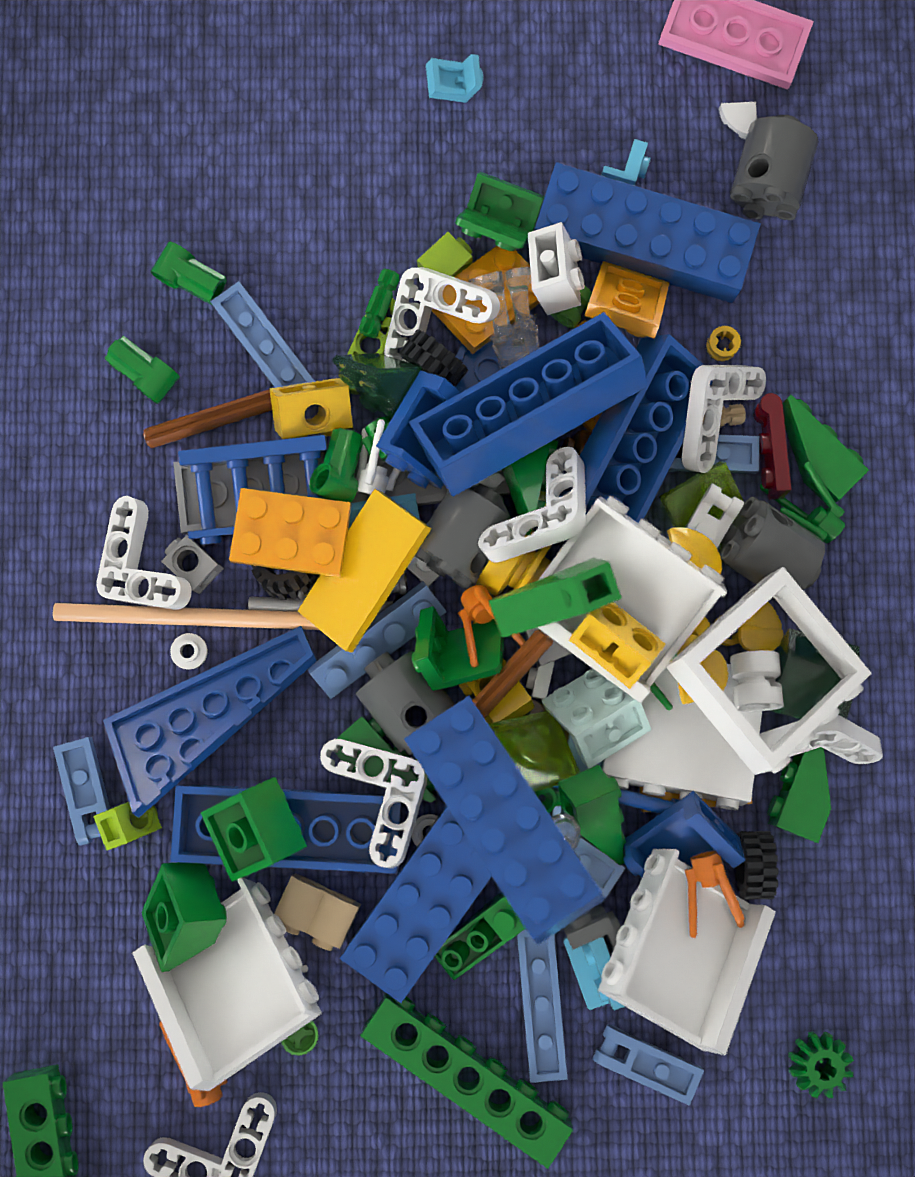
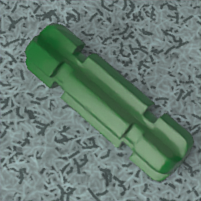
M390 269L381 270L377 280L379 286H375L365 311L367 316L362 318L359 326V331L364 336L376 338L381 329L380 321H384L394 296L392 291L396 290L400 280L399 274Z

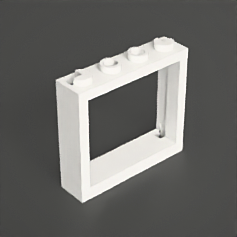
M784 567L764 577L665 666L754 775L767 771L777 773L791 761L788 755L795 748L800 749L810 743L816 736L813 731L820 724L825 725L833 720L840 713L837 707L844 700L847 702L861 693L864 689L861 683L872 674ZM774 597L842 680L770 749L700 665V662Z

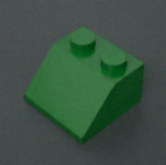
M276 777L244 790L201 812V816L231 882L273 865L307 847L301 828L294 819L286 801L285 793L280 788Z
M162 863L141 913L161 972H169L215 944L222 928L226 924L227 913L225 906L219 901L215 890V880L212 875H209L206 864Z

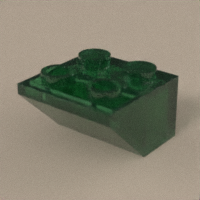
M379 353L336 355L332 359V362L341 371L339 373L340 379L360 394L359 402L367 410L373 413L376 411L383 412L390 419L393 418L420 370L424 371L421 366Z
M789 628L781 640V644L775 650V652L779 653L781 675L776 678V682L782 685L784 707L771 711L802 719L842 680L802 631ZM848 644L860 659V647ZM853 699L847 702L844 700L837 707L840 710L838 715L847 719Z

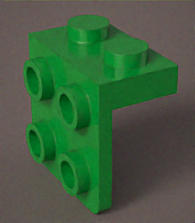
M479 172L467 208L457 216L455 224L462 227L461 231L468 236L482 238V235L496 240L495 245L509 251H515L516 248L522 249L528 242V233L535 229L545 196Z
M434 606L420 610L419 624L415 627L416 647L415 651L412 652V663L416 672L422 673L432 691L487 678L498 674L502 670L504 638L501 637L494 619L485 624L476 623L472 625L478 666L473 668L468 655L464 627L448 631Z

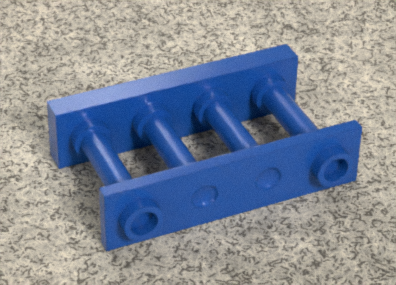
M309 436L178 451L180 466H190L191 473H195L202 530L189 531V539L199 538L200 545L221 543V535H229L234 532V526L216 528L209 472L213 470L212 464L227 462V469H231L236 514L241 488L248 489L246 467L249 466L248 460L263 458V465L268 467L270 492L285 494L282 463H285V456L299 454L300 461L304 462L307 496L322 499V497L311 492L309 482L312 473L319 466L318 459H321V452L328 449L327 436Z

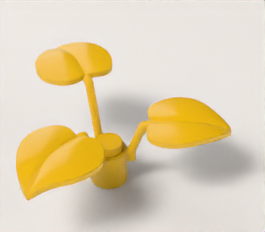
M673 527L667 530L671 544L674 541L692 554L689 561L700 569L708 565L721 575V557L716 546L709 538L689 528ZM769 602L765 603L739 627V643L747 651H773L782 643V623ZM706 617L701 620L681 646L677 655L710 626ZM714 650L700 662V665L723 691L728 682V668L723 655L719 651ZM678 683L682 704L694 702Z

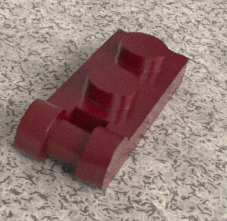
M768 393L762 397L753 412L754 419L762 427V433H759V453L764 454L765 467L762 468L761 480L763 489H768L769 500L784 499L791 491L783 405L778 395Z

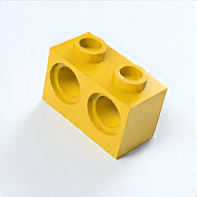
M614 602L591 611L569 638V641L629 689L643 675L666 645L665 642Z

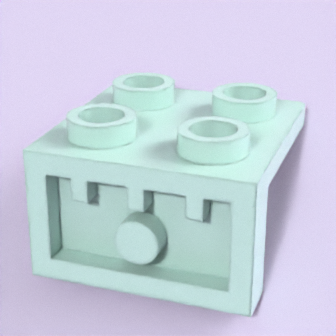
M593 668L566 686L555 690L551 695L542 700L544 708L571 735L580 759L588 769L651 731L642 703L638 702Z

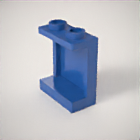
M420 370L376 447L387 455L385 461L389 465L402 472L408 471L409 475L407 478L414 484L426 489L428 484L441 489L444 483L434 474L436 471L422 451L409 422L461 392L445 378Z
M694 791L626 837V843L624 844V863L633 875H640L641 877H643L645 872V862L652 854L653 849H676L680 851L677 859L691 868L690 858L692 856L714 850L732 868L745 861L739 836Z

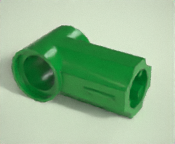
M170 241L150 271L155 278L174 289L180 287L212 305L210 301L224 292L227 282L224 275L200 263L189 251Z
M124 335L110 345L104 358L112 367L133 381V385L156 404L162 401L180 378L166 363L156 356L152 358Z
M342 428L333 429L324 462L314 470L310 478L309 488L311 492L328 500L352 502L358 491V480L354 477V473L363 446L362 435Z

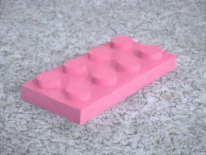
M674 0L658 44L788 90L814 21L754 0Z

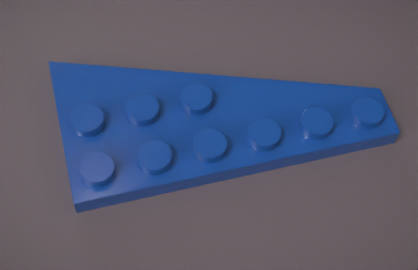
M302 626L103 719L132 813L139 818L317 661Z

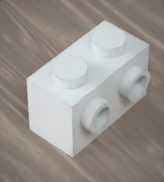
M562 222L529 232L528 244L532 291L546 314L550 315L580 306V290L584 289L585 285L582 272L577 265V261L582 260L578 241L570 239Z

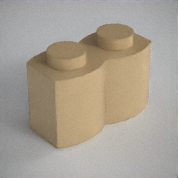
M295 873L291 876L274 914L281 919L286 932L293 935H298L300 931L305 932L313 937L311 942L314 945L332 951L333 947L339 949L342 947L361 904Z

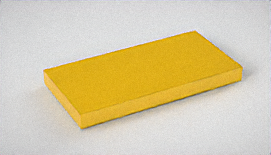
M374 489L348 530L341 577L320 575L298 609V612L343 650L353 653L432 528L386 494Z

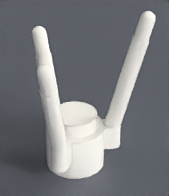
M383 419L378 420L369 464L367 463L368 451L364 444L359 457V468L356 476L358 491L371 495L374 489L384 494L386 490L393 492L396 480L401 473L400 470L394 468L390 476L387 477L388 469L377 466L380 449L376 445L383 435L385 426ZM365 428L362 430V439L368 436Z

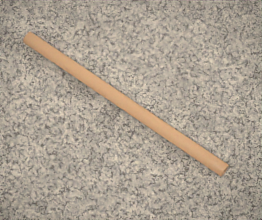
M55 603L53 607L54 621L295 629L302 626L303 630H319L298 611L186 607L172 610L153 606Z

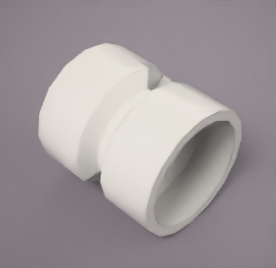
M747 651L730 657L731 676L734 680L738 681V684L732 688L734 706L738 711H768L784 707L782 685L776 682V678L781 675L778 652Z

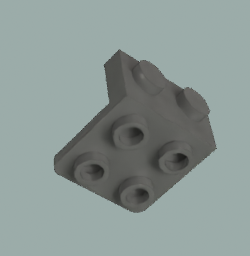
M598 904L563 929L572 950L605 935L609 940L612 950H614L617 943L616 936L621 926L613 911L606 913L601 904Z

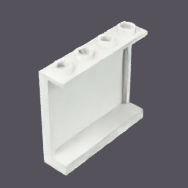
M600 496L586 514V523L582 531L567 540L540 579L591 558L609 561L622 599L614 601V603L665 642L666 645L643 675L629 689L569 641V638L590 612L538 628L631 697L642 703L649 694L651 685L664 670L665 666L671 661L720 596L723 597L727 591L726 587L721 584L724 577L708 565L700 569L689 561L692 554L674 541L670 546L657 538L661 532L644 519H641L639 523L635 522L626 515L629 509L619 500L612 496L605 500Z
M727 664L728 682L723 692L734 705L732 688L738 684V681L732 678L731 664ZM665 667L654 683L673 705V709L667 710L650 691L642 701V706L651 731L604 759L602 770L608 777L613 776L620 789L626 790L629 785L643 787V793L653 796H665V792L680 794L679 800L694 791L701 799L716 801V807L738 810L739 806L751 802L754 782L753 772L695 702L682 704L678 681ZM739 711L759 735L762 711Z
M653 849L652 854L645 862V872L639 887L632 895L631 907L624 925H622L617 933V943L611 958L602 971V981L598 991L697 1048L726 1055L776 912L766 905L749 904L736 896L745 917L744 927L740 928L736 924L720 885L702 888L701 882H696L697 936L691 938L689 935L688 882L684 871L691 867L677 859L680 851L676 849Z
M243 877L237 880L241 889L221 903L225 906L227 921L215 944L169 972H161L152 946L144 944L133 952L187 1084L193 1090L210 1091L322 1014L316 1003L319 1000L318 993L312 983L305 980L300 970L302 966L301 958L295 949L288 945L284 937L286 928L283 922L271 911L268 904L271 900L269 893L261 883H255Z

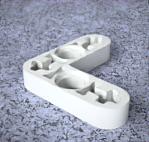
M417 267L406 270L400 280L384 349L385 361L395 370L412 367L409 362L402 359V356L397 353V349L404 347L408 342L406 340L407 337H401L400 334L412 336L418 329L426 332L432 308L472 323H485L492 321L499 313L500 303L497 295L489 289L429 268ZM415 278H419V281L424 284L423 290H418V286L414 285ZM449 284L455 288L457 293V299L453 305L446 304L443 299V290ZM409 298H414V301H420L421 303H410L408 301ZM467 300H482V304L487 306V311L480 312L479 307L465 304ZM408 309L413 310L417 316V324L413 329L408 328L404 323V314Z
M701 365L695 370L690 387L682 450V463L685 469L706 473L712 468L717 452L723 400L758 399L766 385V375L762 368L746 365Z
M563 447L556 450L548 458L546 464V507L495 524L481 534L478 541L479 548L491 562H502L570 539L582 531L586 523L585 465L576 450L572 447ZM573 487L568 494L559 497L564 490ZM539 526L532 535L524 537L530 529Z
M122 496L114 503L111 511L97 578L99 594L105 598L121 602L172 610L182 609L190 601L192 591L190 583L186 579L171 574L137 570L149 511L143 501L129 496ZM128 511H133L132 516H127ZM124 528L129 530V534L123 532ZM126 539L128 549L125 555L120 558L118 547ZM147 579L149 583L148 592L145 596L140 597L138 587L142 580ZM118 580L126 582L125 588L113 587V582ZM162 587L168 589L176 588L175 595L161 594Z
M837 715L825 725L820 724L813 731L816 736L810 743L800 749L795 748L788 755L790 757L822 747L854 764L874 763L883 757L881 742L878 736L840 715ZM798 721L760 733L759 736L771 749Z
M343 739L328 741L323 746L320 755L322 765L327 770L337 775L387 788L370 843L369 853L374 863L381 867L394 868L403 862L408 850L427 784V774L420 763L414 759ZM340 747H343L342 752L344 754L357 758V751H362L356 760V772H351L354 768L353 764L340 761L338 766L334 767L335 761L330 758L331 753L338 752ZM378 756L383 760V771L376 777H369L365 773L364 764L370 757ZM392 761H397L394 765L395 769L408 772L410 766H413L414 773L419 775L418 781H411L409 786L406 787L405 780L391 775V783L386 782L392 772ZM398 802L405 803L409 810L407 820L401 824L392 823L389 818L391 806ZM385 825L395 831H404L402 838L394 835L392 847L397 849L396 856H389L387 861H383L384 854L379 852L380 845H387L391 835L390 833H383Z
M262 1092L255 1093L247 1099L239 1115L224 1158L217 1157L174 1139L163 1137L155 1140L146 1151L143 1160L146 1171L153 1177H190L187 1172L188 1164L198 1161L205 1165L207 1177H231L235 1166L242 1168L239 1177H253L276 1117L277 1106L275 1100L269 1094ZM258 1103L265 1105L264 1112L269 1117L263 1115L255 1131L249 1128L254 1117V1111L250 1110V1108H256ZM244 1138L250 1139L255 1144V1154L249 1158L241 1157L236 1152V1142ZM161 1149L167 1151L166 1158L171 1160L166 1161L163 1166L157 1164L158 1157L154 1155L158 1154ZM182 1155L186 1158L179 1168V1173L174 1172L177 1161Z

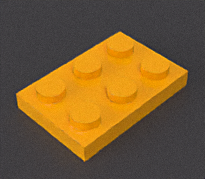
M496 246L457 274L455 278L494 292L500 303L497 317L485 323H472L433 308L431 311L474 354L540 302L532 291L529 263L516 250L509 251ZM449 284L443 290V299L446 304L453 305L457 299V293L455 288ZM467 300L465 304L479 307L480 312L487 311V306L482 304V300Z
M603 261L584 316L594 318L604 312L617 327L626 329L631 335L641 338L648 336L655 339L660 326L670 282Z
M241 488L229 561L232 563L341 577L352 505L350 502Z

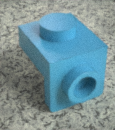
M471 54L463 63L431 58L426 64L429 98L466 103L482 86L483 72L480 69L478 55Z
M634 139L625 171L604 166L601 176L635 186L637 177L645 178L650 162V157L644 156L648 143Z

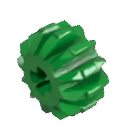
M813 1031L809 1032L808 1043H804L801 1039H796L795 1043L800 1048L799 1053L794 1051L788 1053V1057L795 1062L788 1070L793 1077H798L796 1081L798 1088L802 1091L808 1089L809 1094L813 1098H818L823 1091L827 1098L833 1099V1087L835 1086L841 1091H846V1085L842 1082L843 1077H854L853 1072L846 1067L854 1061L852 1055L844 1052L846 1044L840 1039L833 1041V1036L828 1032H823L820 1038ZM823 1058L826 1061V1065L824 1068L819 1066L820 1071H818L815 1065L817 1061L823 1063Z

